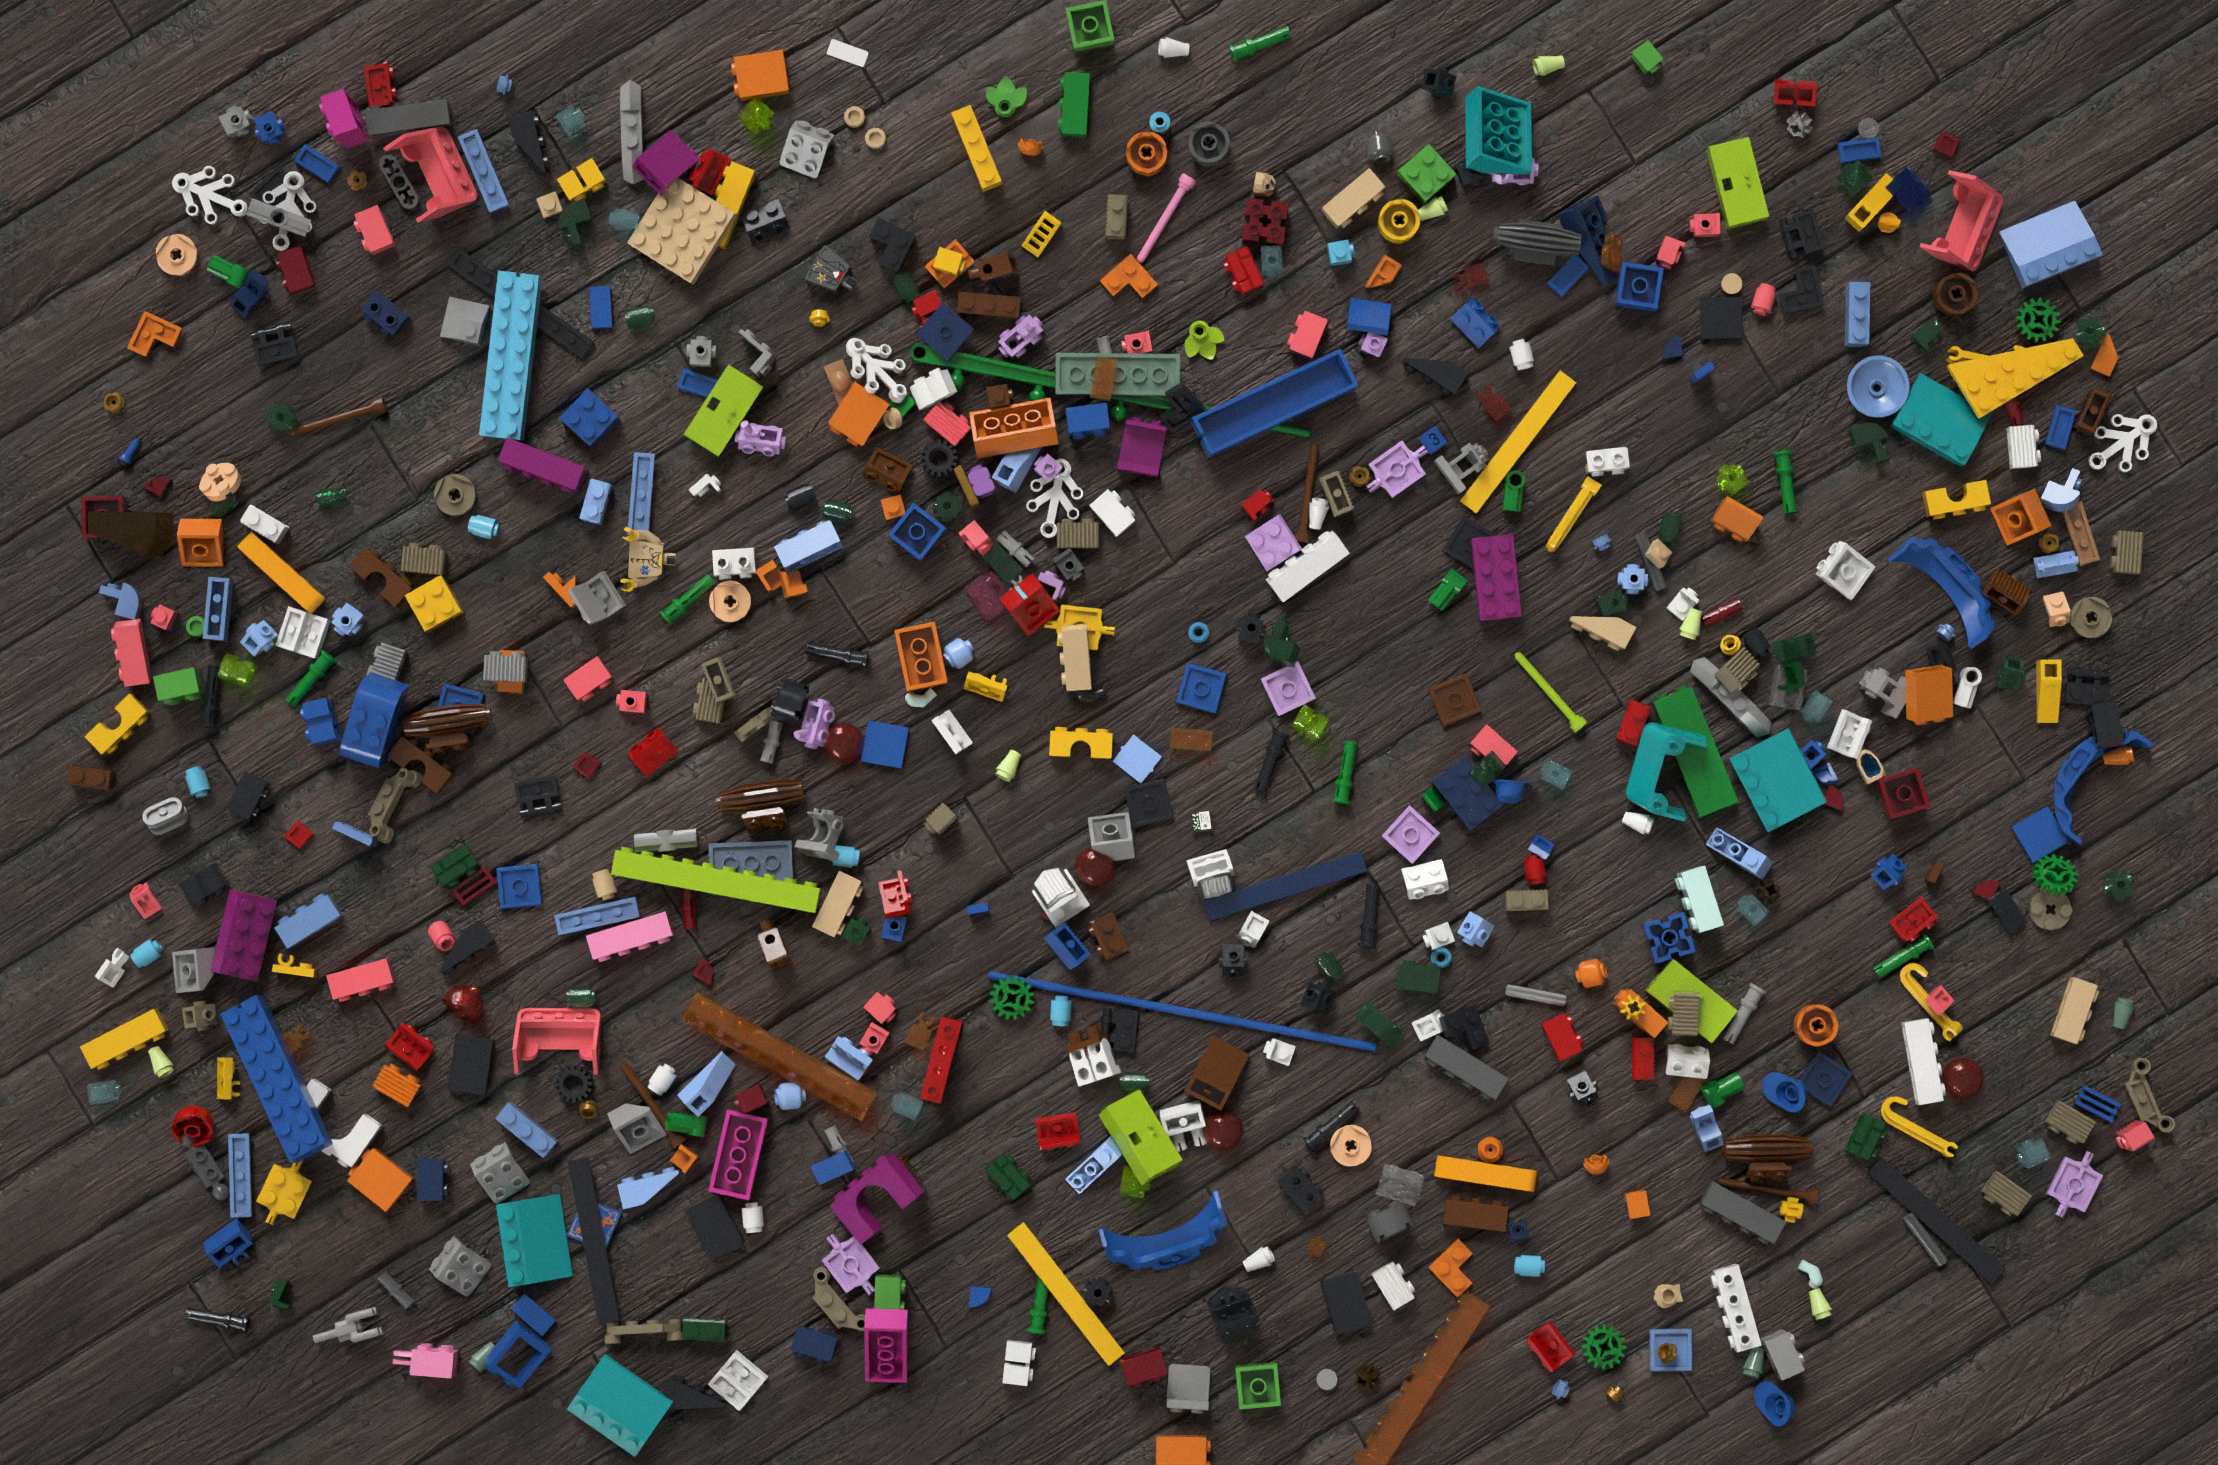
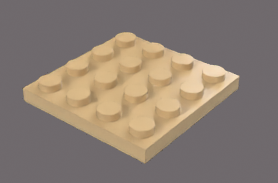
M677 178L671 183L666 193L662 196L659 193L657 194L627 243L694 285L737 214Z

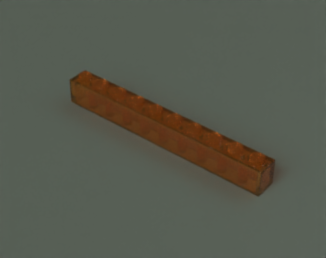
M698 992L695 993L681 1018V1021L860 1121L865 1117L877 1095V1092L857 1082L853 1078L839 1072L814 1056L805 1053L796 1046L787 1043L778 1036L771 1034L762 1027L753 1024L744 1017L735 1014Z
M1467 1291L1466 1295L1464 1293L1460 1295L1456 1302L1458 1307L1454 1312L1451 1310L1445 1318L1447 1322L1443 1329L1439 1328L1433 1337L1435 1342L1432 1346L1428 1345L1422 1354L1424 1359L1420 1364H1415L1410 1372L1413 1374L1409 1381L1405 1380L1399 1389L1401 1394L1397 1399L1395 1397L1392 1399L1387 1407L1390 1409L1386 1416L1382 1415L1376 1424L1378 1429L1374 1434L1372 1432L1365 1440L1367 1444L1363 1451L1359 1450L1353 1459L1355 1461L1354 1465H1386L1489 1309L1490 1306L1469 1291Z

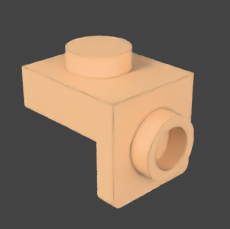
M2064 592L2043 596V602L2049 616V626H2063L2069 623L2071 611Z

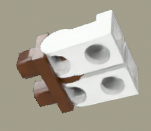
M1098 1025L1085 1028L1088 1040L1085 1041L1081 1030L1068 1034L1070 1046H1067L1066 1049L1070 1056L1078 1087L1121 1073L1119 1065H1116L1113 1059L1111 1047L1107 1041V1034L1102 1035Z

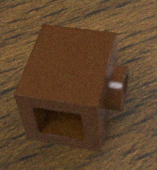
M1007 384L986 387L990 409L1008 406L1010 401H1014L1012 388L1008 389Z

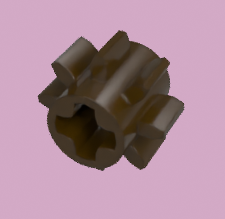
M1764 879L1760 881L1761 886L1754 887L1757 890L1755 898L1761 900L1762 905L1767 902L1770 905L1774 904V898L1781 897L1779 894L1780 886L1774 884L1773 879L1769 880L1768 883Z
M1364 1363L1355 1371V1375H1357L1355 1379L1356 1384L1362 1389L1368 1388L1371 1391L1381 1382L1378 1379L1380 1372L1373 1365L1367 1366Z

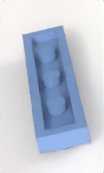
M475 129L458 136L489 212L493 213L509 206L478 130Z
M634 452L628 528L632 530L649 531L655 454Z
M636 897L557 914L554 917L558 935L638 918L640 914Z
M250 1133L228 1134L230 1217H252Z

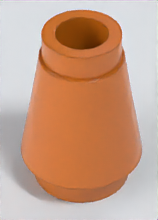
M2123 745L2102 753L2104 765H2129V763L2134 762L2131 746Z

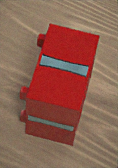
M1030 574L999 598L1027 636L1060 612V609L1033 574Z

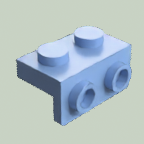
M838 1036L826 1054L825 1059L858 1081L872 1062L870 1054L863 1049L858 1050L852 1046L853 1043L849 1039Z

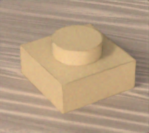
M556 191L536 199L544 219L564 212Z
M1656 539L1651 543L1645 556L1660 569L1665 566L1672 551L1659 539Z

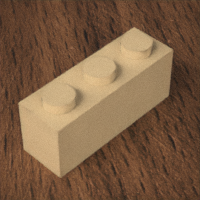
M1369 168L1323 206L1321 211L1336 229L1341 226L1345 228L1353 221L1351 219L1352 216L1356 213L1361 215L1368 209L1367 204L1371 200L1376 202L1384 195L1382 191L1385 189V186Z
M1087 624L1062 626V632L1058 633L1059 645H1063V652L1060 653V663L1065 665V672H1062V685H1066L1067 691L1092 689Z
M839 871L812 927L836 938L837 934L841 936L846 926L843 921L846 915L850 917L855 907L852 905L855 897L859 898L863 891L862 881Z
M2070 977L2050 1036L2073 1044H2078V1041H2082L2085 1034L2083 1029L2085 1021H2089L2092 1010H2090L2091 1003L2095 1002L2099 991L2096 990L2098 985Z

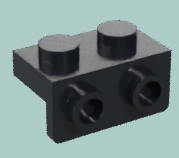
M779 199L740 214L752 243L763 241L766 238L790 229Z

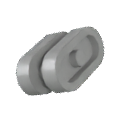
M175 797L148 807L143 813V821L155 835H162L184 825L189 818L188 811L182 802Z

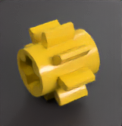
M1627 995L1628 1001L1620 1002L1624 1005V1009L1620 1010V1012L1627 1013L1626 1019L1629 1020L1631 1015H1634V1018L1638 1020L1639 1013L1645 1014L1642 1006L1646 1003L1638 1001L1640 996L1637 995L1633 1000L1630 995ZM1636 1002L1637 1011L1630 1013L1628 1005Z
M1787 1197V1201H1781L1779 1216H1784V1221L1795 1223V1218L1801 1219L1803 1204L1798 1203L1799 1199Z

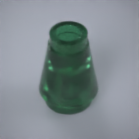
M344 487L320 489L319 492H315L319 509L323 507L325 509L347 499Z

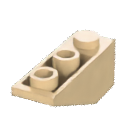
M1571 616L1568 620L1572 623V628L1580 632L1583 629L1590 633L1589 636L1599 642L1603 639L1608 642V647L1616 651L1626 648L1636 629L1635 626L1618 617Z

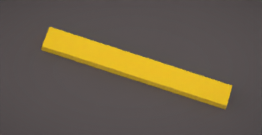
M1561 370L1557 373L1460 500L1462 504L1474 513L1479 511L1576 384L1574 380Z
M1022 1222L1007 1234V1237L1107 1366H1110L1121 1357L1124 1351L1025 1223Z

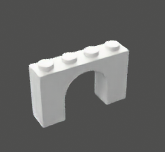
M314 1078L311 1079L306 1087L317 1110H319L332 1090ZM363 1114L345 1138L339 1140L331 1139L333 1145L321 1151L329 1156L333 1154L339 1158L337 1162L346 1168L348 1166L354 1167L383 1125L369 1115Z

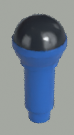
M135 438L125 453L118 457L117 463L119 466L127 468L131 465L132 456L139 447L140 441Z

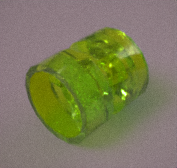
M227 653L221 663L218 678L229 682L233 679L234 684L246 688L252 679L256 664L245 659L239 661L237 656Z
M1304 704L1291 727L1300 733L1304 731L1306 737L1316 742L1329 719L1320 713L1314 714V709Z

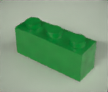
M1065 72V78L1061 77L1060 90H1064V98L1059 99V110H1063V117L1058 118V131H1062V137L1086 138L1090 73Z

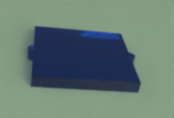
M1907 167L1898 175H1894L1893 180L1885 187L1910 213L1918 205L1921 206L1924 203L1923 200L1931 193Z

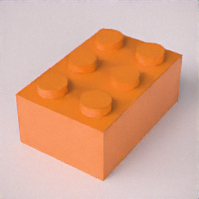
M930 622L894 630L907 692L948 684L936 623Z

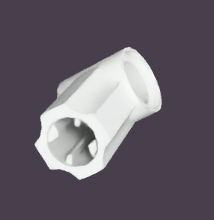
M1966 667L1960 672L1961 680L1959 681L1953 704L1971 709L1982 674L1977 668ZM1969 671L1975 673V679L1972 682H1969L1966 678Z

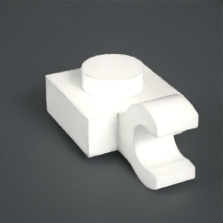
M117 948L112 955V961L106 959L95 977L114 988L125 972L122 966L129 956Z

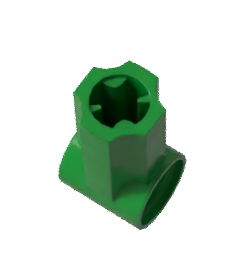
M216 255L211 258L207 271L226 280L227 283L238 289L245 285L247 277L251 272L238 264L234 265Z
M1511 471L1505 477L1502 510L1521 512L1525 476L1520 471ZM1513 474L1520 477V483L1517 486H1513L1510 483V477Z
M1451 568L1428 601L1437 609L1443 611L1468 580Z
M1735 1072L1719 1081L1708 1082L1700 1089L1707 1105L1715 1108L1722 1105L1726 1098L1745 1088L1742 1079Z
M668 1112L665 1119V1130L705 1137L708 1116L700 1115L698 1117L695 1114L685 1115Z

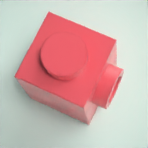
M876 992L864 1006L881 1024L884 1021L889 1023L896 1015L893 1012L896 1009L893 1006L896 1002L887 994L882 996L879 992Z

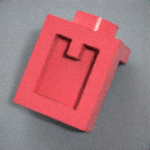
M147 882L143 885L135 886L129 893L132 903L144 919L162 909V905L150 890Z
M1942 985L1931 991L1925 999L1938 1016L1954 1002Z

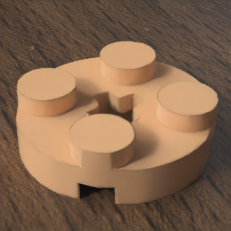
M182 234L164 237L156 248L159 267L170 275L183 276L189 273L195 267L198 260L199 252L194 242ZM181 250V259L173 260L174 255L172 252Z
M210 464L200 481L199 488L209 500L221 501L227 498L225 495L230 492L233 494L237 491L241 483V476L233 464Z
M724 581L712 591L709 599L710 608L719 619L725 622H736L748 614L751 607V596L745 586L740 583ZM728 596H732L733 599H736V603L733 604V607H729L728 604H725V600L728 599Z
M1344 1125L1337 1129L1331 1137L1330 1151L1335 1160L1342 1165L1357 1166L1365 1162L1371 1153V1139L1368 1133L1359 1126ZM1354 1140V1145L1357 1146L1356 1149L1347 1151L1346 1141Z

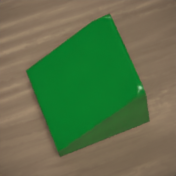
M906 395L900 403L891 400L888 407L896 408L903 419L916 405V402Z
M1431 787L1422 795L1423 800L1434 812L1445 804V800L1434 787Z

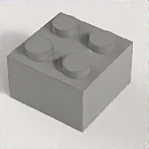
M1781 1329L1760 1339L1777 1378L1783 1381L1805 1371L1803 1365L1806 1363L1802 1354L1796 1351L1794 1347L1797 1343L1793 1334Z

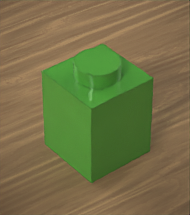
M1649 40L1630 55L1645 75L1649 72L1653 74L1662 67L1660 63L1663 61V58Z

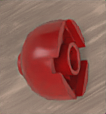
M196 1105L186 1106L180 1109L174 1116L171 1132L173 1137L181 1144H183L182 1133L184 1132L188 1137H196L194 1143L190 1146H202L211 1139L214 1121L211 1114L205 1108Z

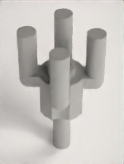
M377 1307L347 1314L345 1320L335 1322V1329L313 1335L314 1343L338 1337L340 1342L351 1340L355 1343L383 1335L382 1326L364 1331L363 1323L360 1320L378 1315Z

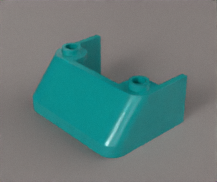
M1658 723L1646 724L1641 733L1626 787L1627 798L1653 814L1685 822V809L1669 806L1667 798L1663 794L1656 793L1655 788L1665 754L1679 755L1684 750L1686 742L1706 747V736Z

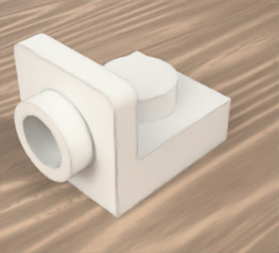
M706 474L689 491L694 497L697 495L702 497L710 490L708 486L711 484L719 493L722 491L719 488L721 482L714 475L710 477Z
M1689 587L1687 590L1682 588L1666 609L1683 621L1688 615L1690 608H1693L1700 601L1696 598L1698 594Z
M1251 911L1237 939L1245 946L1255 948L1269 920Z
M1448 922L1424 930L1425 935L1422 936L1426 947H1430L1431 950L1455 941Z
M1439 1009L1412 1022L1420 1041L1443 1031L1439 1018L1444 1016V1014Z
M1272 1038L1271 1042H1266L1263 1052L1266 1053L1265 1058L1289 1066L1296 1046Z

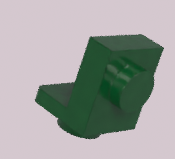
M1789 660L1783 662L1787 683L1778 685V690H1785L1786 693L1799 691V687L1806 685L1804 668L1801 661Z
M860 917L856 920L851 918L842 937L860 946L871 929L867 926L869 922Z
M283 1277L279 1278L278 1281L275 1280L270 1289L272 1296L269 1302L273 1303L274 1308L281 1311L289 1310L293 1305L282 1300L290 1280Z

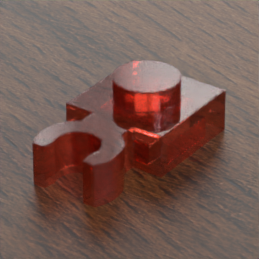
M1483 262L1463 268V275L1454 273L1450 276V279L1458 278L1460 280V284L1453 287L1454 290L1462 288L1466 283L1470 289L1489 282Z
M1486 384L1484 387L1487 389L1488 394L1482 395L1478 391L1476 395L1479 399L1487 402L1483 405V408L1497 422L1512 407L1500 393L1494 396L1491 386Z

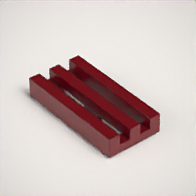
M484 866L451 890L462 906H465L498 882L494 879L488 868ZM485 872L486 876L459 894L458 890ZM490 879V883L463 900V896Z

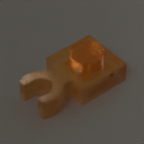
M1609 233L1605 238L1607 245H1604L1602 249L1601 265L1612 272L1620 271L1622 252L1618 249L1622 243V238H1614L1615 233Z
M922 1011L919 1014V1026L914 1023L912 1024L905 1043L924 1051L932 1033L927 1027L934 1022L935 1017L932 1016L929 1022H925L923 1020L925 1012Z
M304 1023L297 1025L295 1033L289 1030L283 1035L292 1057L304 1047L301 1041L309 1039L313 1034L311 1031L304 1035L302 1034V1029L306 1026Z

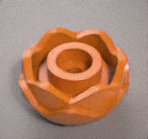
M1021 138L1018 142V148L1022 154L1037 156L1043 149L1042 142H1036L1034 139L1025 140Z
M1486 1137L1479 1142L1478 1156L1480 1159L1487 1163H1494L1501 1158L1503 1145L1498 1139Z
M1594 1154L1589 1159L1585 1158V1164H1583L1589 1173L1600 1174L1607 1170L1609 1159H1607L1606 1155L1599 1156Z

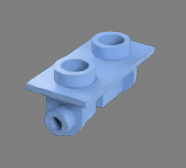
M2074 551L2033 558L2037 578L2078 571L2077 564H2079V560L2075 556Z

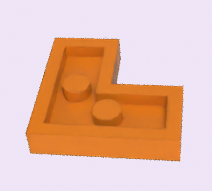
M1132 254L1127 256L1100 280L1101 284L1113 297L1128 284L1142 299L1158 286Z
M144 311L127 348L145 357H148L156 339L175 348L183 328Z
M1458 1238L1428 1267L1457 1298L1472 1284L1458 1268L1473 1254Z

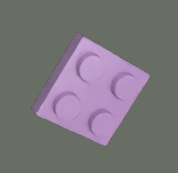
M1280 514L1245 536L1266 571L1271 570L1302 549Z
M1298 661L1261 678L1278 716L1316 699Z
M1409 805L1385 831L1382 837L1413 864L1440 832Z

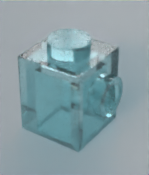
M570 105L555 115L568 136L586 126L582 120L585 116L579 107L575 109L573 105Z
M1262 246L1260 248L1261 274H1266V277H1276L1278 273L1283 271L1282 247Z
M1814 690L1799 712L1803 714L1802 718L1809 723H1818L1833 701Z
M1549 760L1548 763L1544 762L1539 770L1541 780L1560 790L1564 789L1573 772L1552 760Z
M1744 894L1736 902L1738 906L1735 910L1752 926H1756L1770 912L1752 894L1748 896Z
M116 1080L87 1084L90 1105L119 1100L118 1096L121 1095L119 1084H116Z
M901 1091L899 1095L895 1094L891 1105L894 1106L892 1111L915 1121L924 1101Z
M2038 1138L2034 1141L2028 1139L2020 1143L2021 1147L2017 1148L2018 1154L2016 1157L2021 1166L2024 1165L2028 1169L2051 1159L2043 1139Z

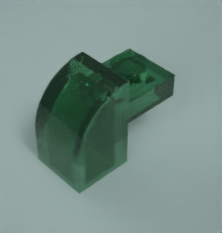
M583 199L567 205L559 216V229L561 231L569 230V232H565L568 243H573L575 248L583 246L577 226L593 222L587 201Z
M1867 422L1847 429L1854 449L1870 444L1876 463L1887 459L1888 450L1885 443H1881V440L1887 438L1888 435L1881 426Z
M1278 618L1277 624H1274L1272 628L1273 636L1264 635V648L1275 662L1294 668L1300 648L1296 643L1287 641L1292 627L1290 623L1285 619Z
M1812 633L1772 643L1773 655L1777 659V663L1817 653Z
M1370 1002L1356 1016V1019L1391 1049L1405 1034Z

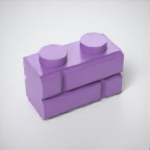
M978 465L969 469L968 479L977 499L980 500L996 492L987 467Z

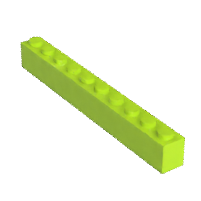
M627 847L615 850L611 875L807 912H817L821 888H817V883L805 881L804 885L796 884V879L784 877V881L776 880L775 875L764 874V877L755 876L756 872L749 870L737 873L735 868L723 866V870L716 869L715 864L703 862L702 866L694 864L695 860L682 858V862L674 861V856L662 854V858L653 857L654 853L642 851L641 854L633 853L634 849Z

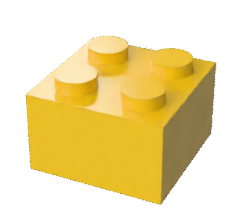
M442 575L405 595L421 626L427 633L464 613Z

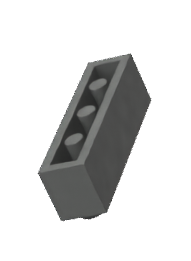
M443 97L431 98L429 102L413 100L408 105L392 103L387 108H382L380 105L371 106L370 110L365 111L367 131L370 138L411 133L439 126L444 128L452 127L450 105L448 100L443 99Z
M1437 1034L1424 1054L1427 1057V1063L1435 1068L1438 1065L1445 1068L1443 1073L1453 1079L1455 1076H1458L1463 1080L1461 1084L1471 1090L1473 1087L1479 1089V1095L1487 1100H1490L1491 1097L1496 1100L1509 1079Z
M1713 1181L1709 1183L1699 1202L1704 1205L1702 1207L1703 1210L1712 1215L1714 1212L1721 1214V1220L1730 1225L1732 1222L1739 1224V1230L1748 1235L1751 1232L1757 1234V1240L1766 1245L1769 1242L1775 1244L1786 1224L1782 1219Z

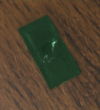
M994 540V545L991 549L981 556L1009 584L1023 569Z

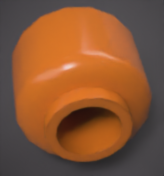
M1598 959L1581 962L1579 970L1575 972L1578 983L1582 982L1586 988L1602 985L1605 979L1608 978L1604 962H1600Z

